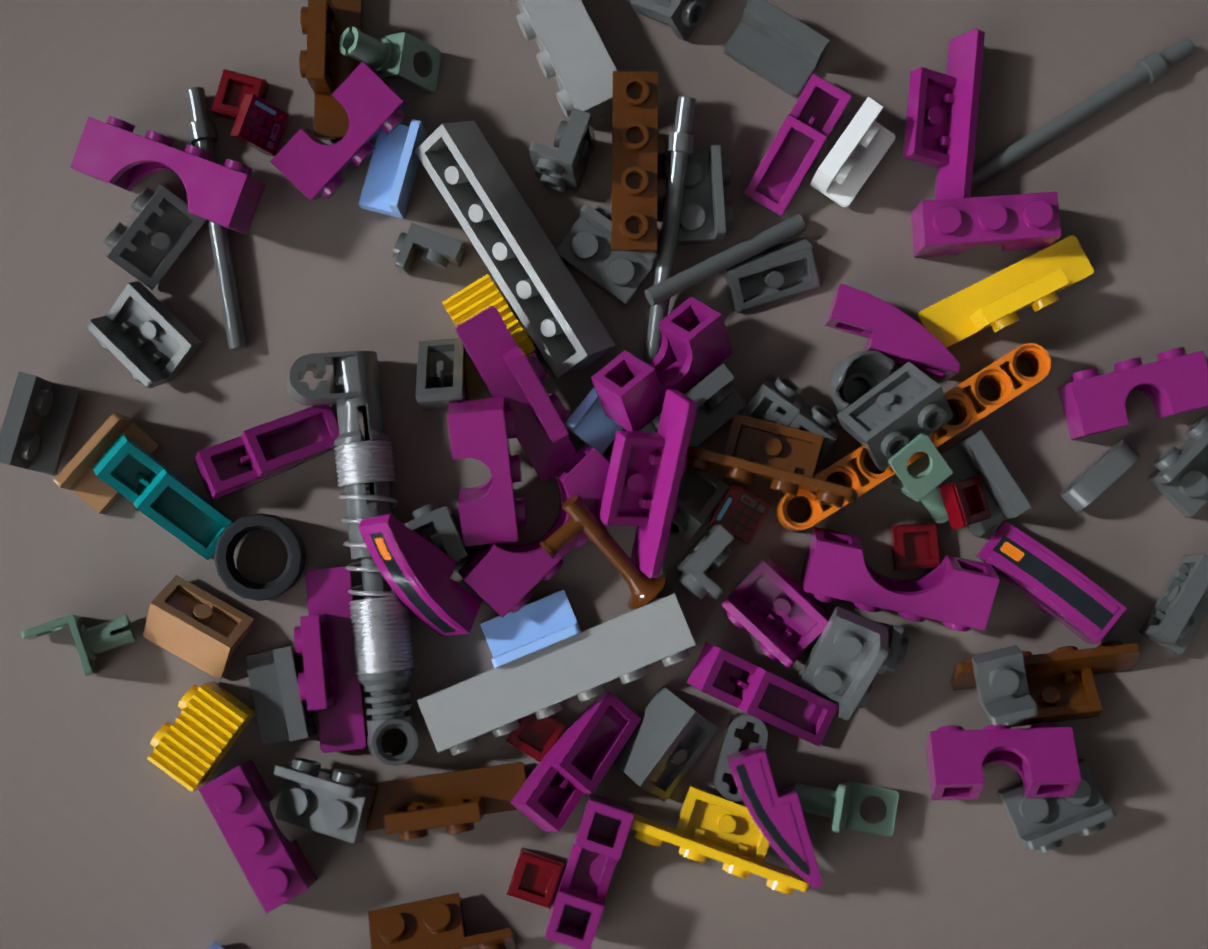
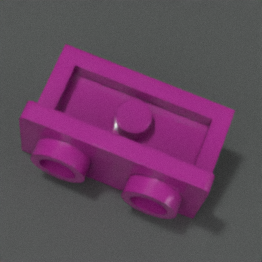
M767 555L729 593L722 603L723 608L727 610L726 613L731 622L742 630H748L760 642L761 649L770 659L776 662L780 661L787 668H790L796 662L799 654L823 632L831 617L823 607L807 592H804Z

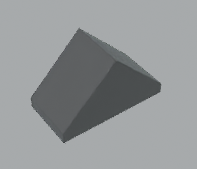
M460 338L419 341L416 400L424 411L448 409L449 402L468 400L465 347Z

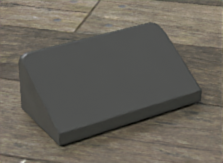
M803 237L775 245L723 271L737 313L821 287L813 245Z

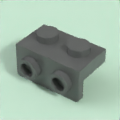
M140 281L128 283L106 316L93 318L86 326L97 338L99 345L112 353L129 370L130 375L147 388L174 381L202 343Z

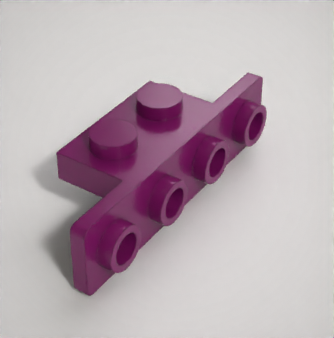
M979 29L971 30L949 41L946 74L924 67L910 71L903 158L938 168L935 200L971 197L974 153L977 144L978 107L981 99V73L984 60L985 32Z
M489 306L456 325L455 331L493 398L504 397L506 411H515L517 440L541 481H547L554 477L577 453L568 437L569 433L562 422L569 415L557 394L553 393L548 396L540 381L547 378V375L535 354L532 353L526 357L517 346L496 307Z
M668 389L665 393L657 433L616 431L599 519L606 525L637 526L630 559L648 578L660 577L662 564L667 557V541L672 519H674L677 512V496L681 478L687 467V450L691 432L694 430L697 422V403L677 390Z
M346 566L308 570L305 573L308 616H299L300 626H295L294 628L295 649L297 654H303L304 672L298 675L299 696L302 701L307 700L308 711L317 710L320 750L323 753L363 749L367 746L362 684L357 681V670L355 669L357 665H355L356 660H354L356 656L353 650L355 647L352 641L354 633L351 632L353 624L350 618L352 610L349 609L351 607L349 603L354 601V595L348 593L349 589L353 587L352 571L347 570Z

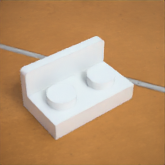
M870 97L866 99L819 166L810 183L812 187L843 208H847L896 138L895 134L876 122L883 106Z

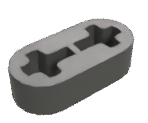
M1126 439L1119 440L1062 490L1060 496L1075 512L1082 510L1133 466L1140 458V455Z
M744 713L735 716L729 721L714 772L716 789L724 798L730 801L743 800L737 787L735 792L729 791V784L722 780L724 773L732 774L726 755L737 753L740 749L741 740L734 735L736 728L744 729L746 722H752V730L759 734L757 742L749 741L746 750L762 746L766 750L768 742L766 725L760 719Z

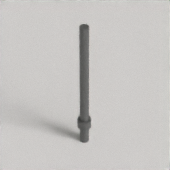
M1185 37L1160 53H1150L1136 63L1135 69L973 168V189L1144 83L1152 84L1167 75L1169 67L1194 53L1195 47L1193 42Z
M202 87L187 89V97L191 116V123L188 124L190 143L213 154L211 162L217 164L214 150L217 134L215 123L209 120L205 89ZM208 221L228 347L230 351L243 350L247 348L228 229Z
M678 97L674 132H670L668 136L667 152L671 153L654 285L672 277L674 271L688 157L694 154L696 138L695 135H692L696 99L691 97ZM670 298L655 306H651L644 362L647 364L655 358L661 347L662 334L658 323L668 315Z

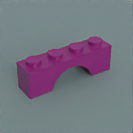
M108 116L106 123L88 117L70 168L130 192L142 179L150 174L165 170L175 171L185 186L189 213L239 233L248 234L265 184L250 177L252 168L230 159H226L224 166L211 162L213 154L189 144L186 145L185 151L172 147L173 139L151 130H147L145 137L133 133L134 125L113 116Z
M587 443L554 475L560 490V509L554 524L543 536L523 545H507L503 543L484 545L458 571L464 581L502 618L509 611L515 613L520 610L532 595L530 590L542 578L548 580L553 577L564 563L562 558L574 546L579 548L589 541L588 537L581 532L561 549L554 559L539 544L542 540L545 541L571 518L562 506L568 498L575 494H579L599 518L610 463L596 448Z
M815 526L801 575L804 592H808L816 600L828 603L835 602L836 599L854 602L856 607L869 612H879L881 608L897 611L901 617L916 622H923L926 618L943 621L945 626L957 631H969L970 627L985 630L1000 580L992 564L947 555L934 570L919 578L909 580L889 578L878 573L865 560L857 535Z

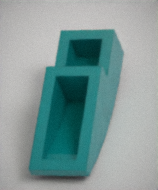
M123 432L120 433L92 465L95 475L130 500L137 510L206 560H209L216 552L217 541L225 529L234 523L197 490Z

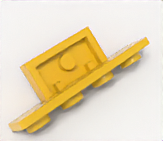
M1071 235L921 310L917 314V319L924 328L948 348L990 326L994 332H998L1020 320L1016 313L1029 306L1032 307L1034 312L1046 308L1060 300L1057 292L1091 276L1094 273V269L1077 237Z
M690 785L675 828L634 813L630 829L636 831L635 838L642 842L661 847L662 841H666L679 846L678 853L691 860L705 863L706 857L723 862L722 869L732 875L749 879L750 873L767 878L766 885L781 893L793 895L794 889L807 893L809 883L796 872L764 861L769 842L752 819L745 804L730 801L723 796Z

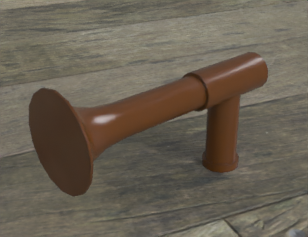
M579 494L571 496L564 502L562 508L571 518L545 541L542 540L539 543L549 556L554 559L561 549L583 532L591 542L596 544L628 584L631 592L628 607L630 609H637L652 601L664 588L667 581L666 577L660 575L659 578H648L641 572L608 533L605 525Z

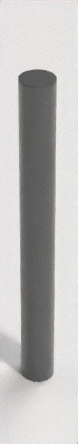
M795 215L646 289V299L651 306H655L805 231V222L800 215Z

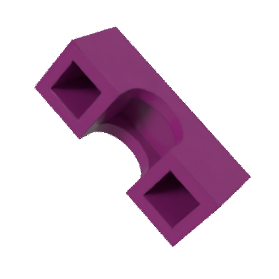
M362 62L332 94L345 108L349 117V128L344 138L335 144L329 145L320 141L309 129H300L270 161L310 201L319 199L321 195L326 200L329 199L345 182L340 175L348 166L353 163L356 167H359L373 153L375 147L371 142L382 130L387 135L390 134L406 117L402 109L408 102L366 62Z
M1057 192L921 201L910 214L914 258L958 255L965 249L984 245H1001L1002 252L1045 249L1062 236Z
M690 297L658 323L662 334V343L657 355L650 363L647 364L624 350L592 376L591 379L605 416L628 431L639 432L662 412L665 393L668 389L677 390L684 394L731 355L732 350L721 313Z
M1180 347L1158 353V361L1143 365L1141 357L1113 364L1115 372L1099 375L1098 368H1091L1070 374L1072 382L1057 389L1071 440L1129 425L1125 401L1131 390L1141 391L1149 397L1157 419L1208 407V366L1204 351L1186 355L1185 347Z
M504 397L449 402L447 421L452 459H477L483 462L492 474L490 479L481 486L460 489L458 508L463 545L466 547L517 542L519 539V526L527 525L525 499L516 498L514 483L522 482L520 455H511L509 439L517 438L515 411H506Z
M1043 722L1034 724L1029 728L1011 729L1009 725L992 724L984 727L982 730H964L961 726L948 725L929 733L926 755L932 801L979 799L984 786L983 768L996 763L1008 765L1019 773L1024 785L1025 798L1073 797L1081 782L1072 727H1057L1054 723Z
M253 760L238 765L198 789L265 913L272 911L308 890L318 880L297 840L289 841L275 822L270 809V801L273 800V797Z
M589 794L548 918L544 938L576 949H591L604 910L610 880L616 863L620 860L634 817L633 807L595 794Z

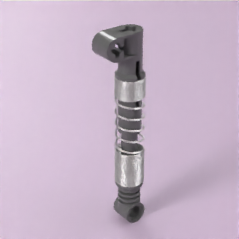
M345 351L307 354L294 361L287 377L286 386L289 395L301 405L337 406L339 436L334 441V450L336 451L334 454L337 460L335 463L338 469L336 471L339 478L337 480L339 482L338 486L345 489V493L340 494L339 498L346 499L347 517H343L341 521L348 523L349 540L345 541L343 545L350 547L351 560H360L348 564L346 569L349 571H361L363 583L362 585L350 588L348 593L364 596V600L350 601L349 605L351 607L349 609L352 610L350 618L353 624L351 632L354 633L352 641L355 647L353 650L356 656L354 660H356L355 665H357L355 667L357 670V681L364 686V692H370V696L365 697V703H371V708L366 709V715H372L373 718L367 720V746L369 752L377 760L390 766H399L407 763L418 749V736L414 729L413 715H407V711L412 710V703H406V699L411 698V692H405L404 689L405 687H410L409 680L415 674L414 661L412 660L414 656H412L413 651H411L413 647L411 646L410 620L408 619L410 615H408V607L399 599L395 592H392V588L384 579L358 529L361 519L388 514L393 516V508L399 504L396 499L391 498L390 486L396 481L394 478L396 476L394 474L395 466L393 465L394 457L392 456L394 453L391 447L393 445L391 443V436L384 428L377 352ZM326 365H333L336 393L328 394L327 380L320 381L315 390H309L308 383L300 382V380L304 378L306 371H313L314 378L323 379ZM361 411L363 417L364 441L361 440L358 412ZM398 728L404 738L403 745L395 753H385L381 747L383 734L389 729Z

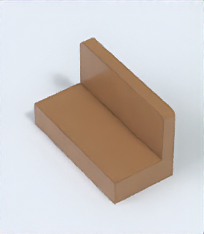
M116 412L104 422L53 480L60 488L72 490L98 514L103 515L120 498L121 494L95 475L92 465L120 433L126 434L154 457L164 448L133 419Z
M175 575L150 603L143 636L211 676L221 679L227 671L233 651L250 632L254 618Z

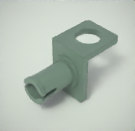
M352 26V28L348 27L341 35L339 41L340 52L345 56H350L358 61L370 64L385 80L399 78L426 92H434L436 90L441 60V51L438 48L406 32L374 38ZM417 52L424 54L427 59L428 71L424 77H420L414 70L413 58Z
M921 433L889 459L888 463L897 475L890 483L895 489L917 502L921 500L934 522L938 524L944 523L949 518L939 486L943 485L942 482L953 472L929 437ZM916 452H925L927 454L907 467L909 458Z
M72 614L20 632L22 639L33 640L70 627L86 676L99 674L95 659H97L96 654L136 642L135 633L131 630L114 635L117 631L132 627L127 614L90 628L83 625L80 616Z
M853 781L839 784L836 790L796 782L794 789L797 792L802 812L831 818L833 823L832 831L841 832L849 828L888 837L894 834L900 793L897 790ZM877 796L885 802L887 814L881 822L871 823L862 816L861 804L866 797Z

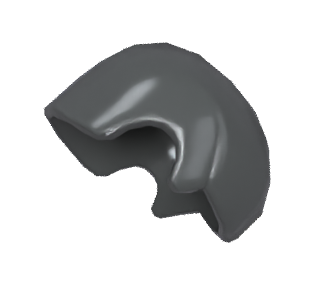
M878 350L856 352L840 361L832 372L830 380V393L837 410L842 412L893 374V369L896 366L895 362Z

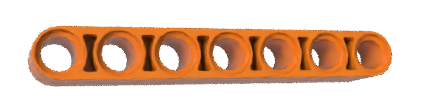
M1036 343L1023 344L944 393L948 404L953 405L957 409L959 419L956 425L945 423L928 436L934 446L937 448L1042 381L1051 369L1049 353ZM1018 356H1023L1031 362L1033 366L1031 377H1026L1018 371L1016 367ZM980 380H987L993 384L996 390L994 401L985 400L978 391ZM862 445L816 474L815 479L826 481L829 475H838L845 480L846 487L856 490L858 498L896 473L890 465L882 470L880 474L869 472L864 465V456L868 450ZM916 452L909 458L907 466L926 455V453ZM799 489L797 496L785 494L778 500L775 507V516L778 523L784 529L799 532L814 526L841 508L815 501L817 493ZM793 498L803 500L809 508L808 518L803 523L792 521L788 516L787 505ZM844 501L843 507L850 502Z

